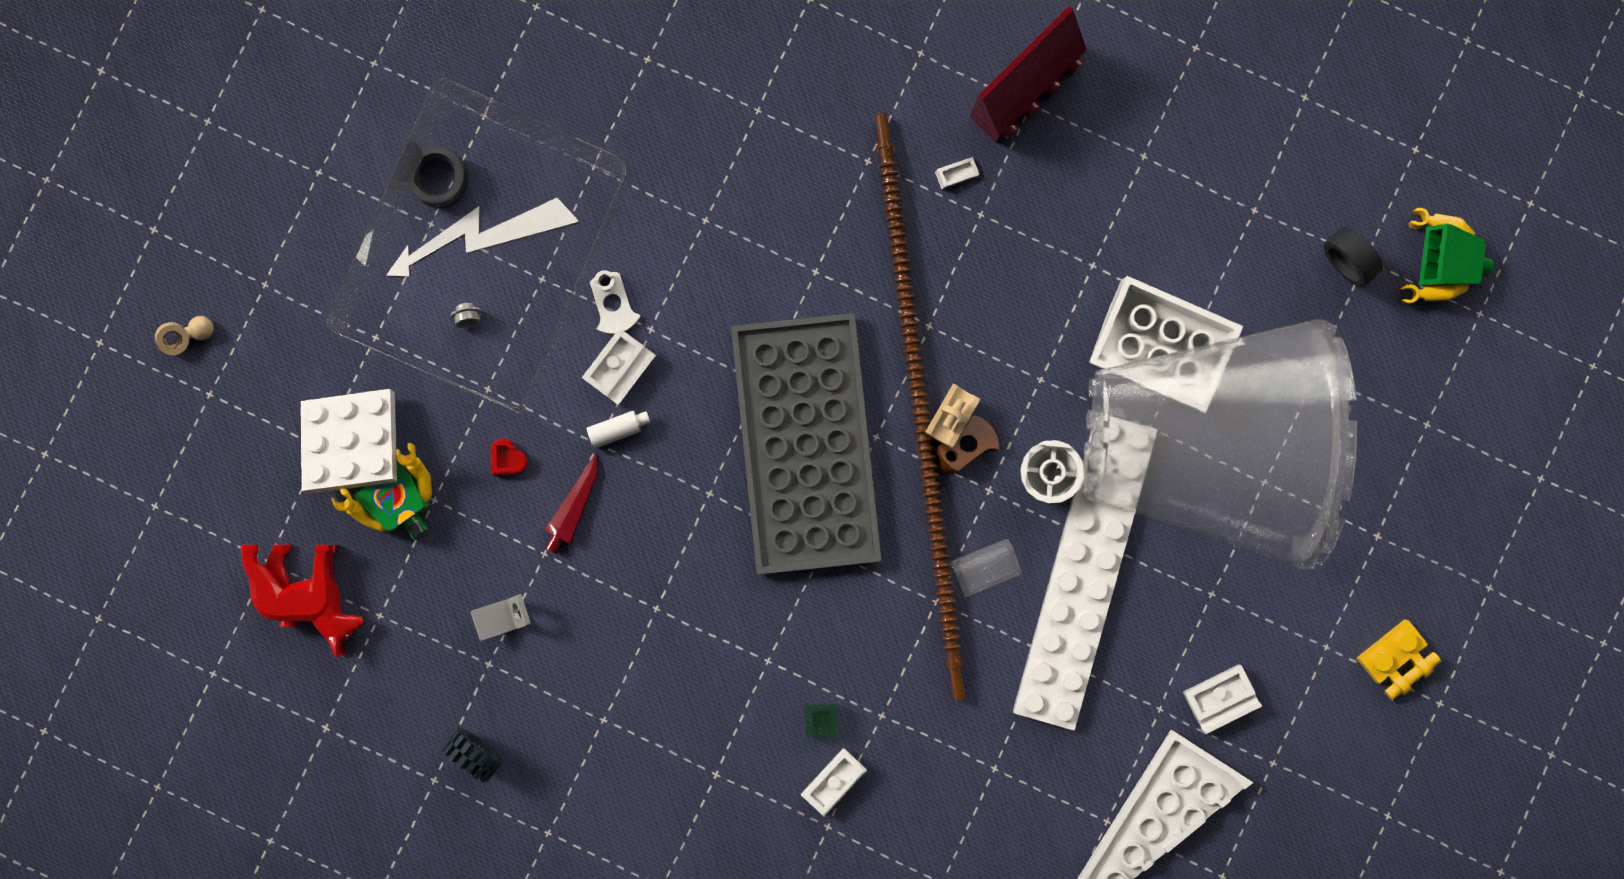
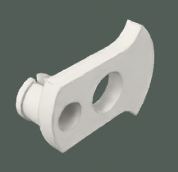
M606 270L598 272L595 278L590 281L601 318L600 324L596 329L607 334H615L619 328L624 332L628 331L638 322L641 315L631 310L620 273ZM604 277L611 278L608 286H601V280ZM613 294L618 295L621 299V307L614 312L606 310L604 307L605 298Z

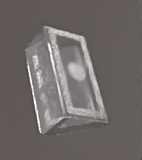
M1008 539L999 541L951 562L964 597L1022 574L1014 548Z

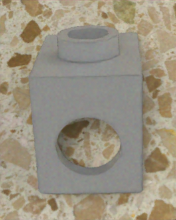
M521 594L471 611L480 641L531 624ZM517 606H518V608H519V610H520L521 618H520V616H519V614H518Z

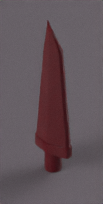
M597 452L550 523L544 529V531L552 534L545 549L555 554L563 540L571 544L574 539V534L598 475Z

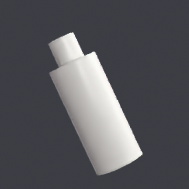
M633 410L587 427V432L595 449L641 432V426L651 422L647 411L636 415Z

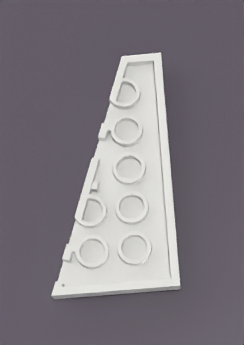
M1170 730L1077 879H1134L1142 871L1149 869L1154 864L1153 862L1164 853L1171 851L1204 824L1208 817L1219 808L1226 806L1231 801L1230 799L1241 790H1245L1253 782Z

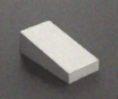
M973 157L935 171L942 190L979 176Z

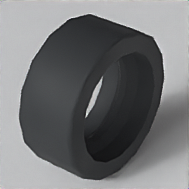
M429 146L419 150L410 159L406 169V182L410 191L422 203L434 208L448 207L456 203L465 194L468 186V171L464 162L452 150L442 146ZM433 159H442L449 162L455 171L453 187L441 195H433L426 192L420 183L419 174L422 167Z
M1341 227L1324 242L1323 248L1329 262L1346 280L1358 287L1366 286L1383 270V263L1378 252L1363 235L1352 228Z

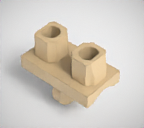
M953 383L925 433L953 448L980 398L966 392Z

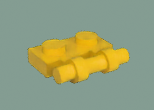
M1406 619L1356 658L1376 683L1380 684L1388 677L1392 685L1384 692L1392 701L1400 694H1407L1412 690L1411 685L1423 676L1427 678L1434 672L1433 668L1441 662V659L1434 652L1426 658H1422L1418 652L1428 644L1410 621ZM1410 660L1414 667L1401 676L1397 669Z

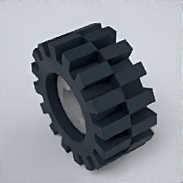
M462 727L456 729L442 748L443 753L448 756L450 761L455 762L458 768H462L465 773L471 774L473 778L479 779L481 782L487 783L503 763V758L499 756L500 754L497 751L493 750L492 746L487 745L482 738L479 739L473 732L471 734L469 730Z

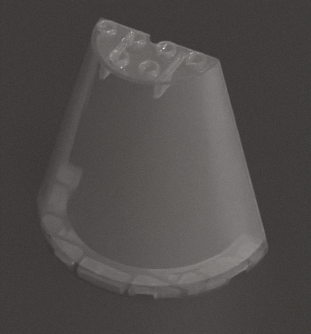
M1315 319L1095 371L1094 379L1091 378L1089 381V397L1093 398L1092 410L1087 412L1086 426L1087 429H1092L1091 442H1085L1084 459L1088 461L1087 473H1084L1082 491L1086 492V496L1297 569L1313 570L1315 565H1322L1332 553L1345 522V519L1338 518L1339 510H1342L1341 501H1350L1357 448V421L1349 420V412H1351L1349 400L1356 401L1353 372L1348 351L1342 337L1333 336L1336 335V327L1327 320Z

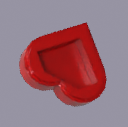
M501 438L492 444L491 475L520 474L528 467V457L522 451L516 450L512 441Z

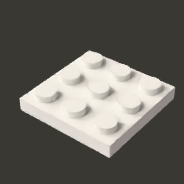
M384 389L301 401L302 491L304 493L311 494L343 488L348 489L397 482L394 391Z

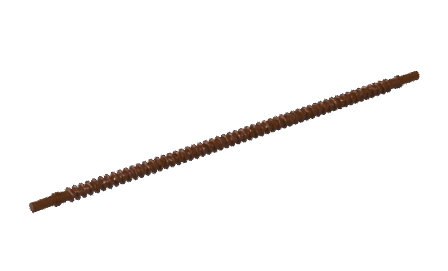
M880 113L875 115L879 145L876 146V151L881 159V164H879L878 168L883 170L879 176L884 178V181L881 182V186L885 187L882 194L886 195L883 203L887 204L884 212L889 215L885 220L890 223L887 226V230L891 231L888 239H892L889 247L893 248L890 256L894 257L891 265L896 267V270H893L892 273L897 276L894 279V283L898 284L895 292H899L896 300L900 301L897 309L902 312L898 317L903 320V323L900 324V327L904 328L901 336L905 337L902 345H906V350L903 353L907 354V359L904 362L909 365L905 370L910 373V376L907 377V380L911 381L908 389L912 390L909 398L913 399L910 407L915 409V412L911 415L916 418V421L913 422V425L917 426L914 434H918V439L915 440V443H919V448L916 451L921 454V457H918L917 460L922 462V466H919V470L923 471L920 479H924V484L921 487L925 488V493L922 496L927 499L923 505L928 507V510L925 511V514L929 515L926 523L930 524V529H927V532L931 533V538L928 541L933 544L929 549L934 552V555L931 556V559L935 560L932 568L936 569L933 577L937 578V583L934 586L939 589L935 594L940 597V600L937 601V604L941 605L938 613L942 614L939 622L943 623V628L940 631L945 634L941 639L946 642V645L943 646V649L947 651L945 667L949 669L953 700L965 699L961 668L964 667V660L961 659L959 654V648L962 645L958 644V639L961 636L956 633V630L960 628L955 625L958 617H954V612L957 611V608H953V603L956 600L951 597L955 591L950 588V585L954 582L949 580L952 572H948V567L951 566V563H947V558L950 555L945 552L949 546L944 543L947 536L943 535L946 527H942V522L945 521V518H941V513L944 510L939 507V504H942L943 501L938 499V495H941V491L937 490L940 482H936V477L939 474L935 473V468L938 465L933 462L937 458L936 455L932 454V451L935 450V446L931 445L934 438L925 433L932 420L927 417L931 412L926 409V406L929 405V402L925 401L928 393L924 392L927 384H923V379L926 376L921 373L925 367L920 364V361H923V357L919 356L922 348H918L921 340L917 339L920 331L915 328L919 322L914 320V317L917 316V313L913 312L916 304L912 303L915 295L911 294V290L914 287L910 286V281L913 278L908 275L912 270L907 267V264L910 263V260L906 259L909 251L905 250L908 242L904 241V237L907 234L902 231L906 225L901 223L904 215L900 214L903 207L899 206L902 198L898 197V193L901 192V189L896 187L900 181L895 178L898 175V171L894 170L897 163L893 161L895 146L891 143L887 113Z

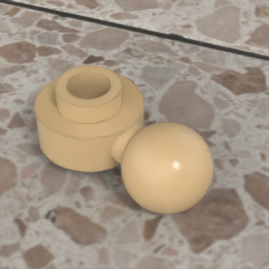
M204 316L194 317L185 328L178 323L168 322L157 329L155 342L163 353L178 355L187 348L189 339L194 338L195 340L203 341L210 338L213 334L214 326L211 320ZM175 333L177 338L173 342H167L165 340L166 335Z

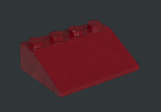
M1070 6L978 95L970 118L995 143L1002 136L1007 140L1019 128L1016 122L1023 115L1027 118L1033 115L1041 106L1038 101L1045 94L1049 97L1052 96L1063 84L1060 79L1067 72L1073 75L1083 65L1084 61L1081 58L1087 49L1074 10Z

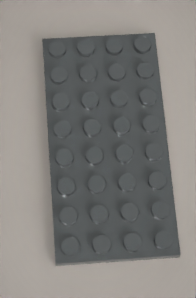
M855 313L731 326L757 575L882 561Z

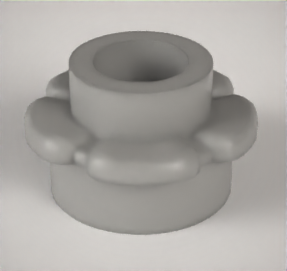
M472 303L459 304L456 306V311L451 313V319L455 320L457 328L469 329L480 324L481 309L474 307Z

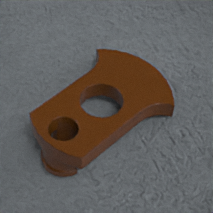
M971 415L967 426L964 427L953 448L945 444L938 447L940 468L946 472L953 471L958 473L987 451L998 452L999 441L993 427L984 419ZM963 438L972 439L976 444V450L973 452L963 451L960 448L959 441ZM946 457H951L954 462L948 461Z

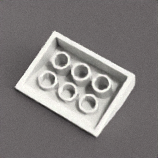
M1126 276L1121 280L1109 307L1089 363L1206 413L1243 326Z

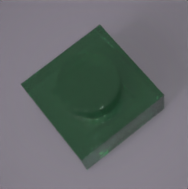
M836 703L805 704L806 737L838 736Z

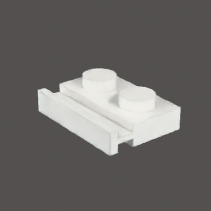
M619 328L582 378L619 405L656 355Z
M1239 664L1183 691L1204 734L1262 707L1242 665Z

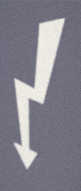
M555 198L479 234L478 206L410 256L407 245L386 276L409 277V265L465 234L467 253L579 221L558 198Z

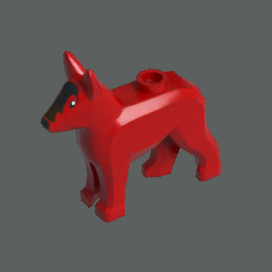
M291 544L273 545L265 566L258 559L259 545H241L242 564L248 576L251 599L254 608L260 615L266 619L279 621V627H297L299 621H312L322 636L329 642L336 658L339 657V654L344 656V642L349 640L358 629L364 626L366 621L361 616L354 614L345 615L342 612L340 590L333 571V557L338 551V545H315L312 578L293 584L289 580L284 565L286 554L291 551Z

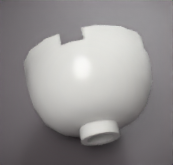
M1057 440L1043 441L1032 447L1024 456L1020 468L1021 481L1026 491L1036 500L1046 503H1059L1069 499L1080 489L1084 478V465L1078 453L1069 444Z

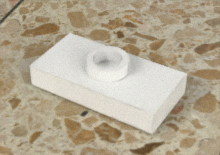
M843 748L806 787L801 796L824 817L867 769Z

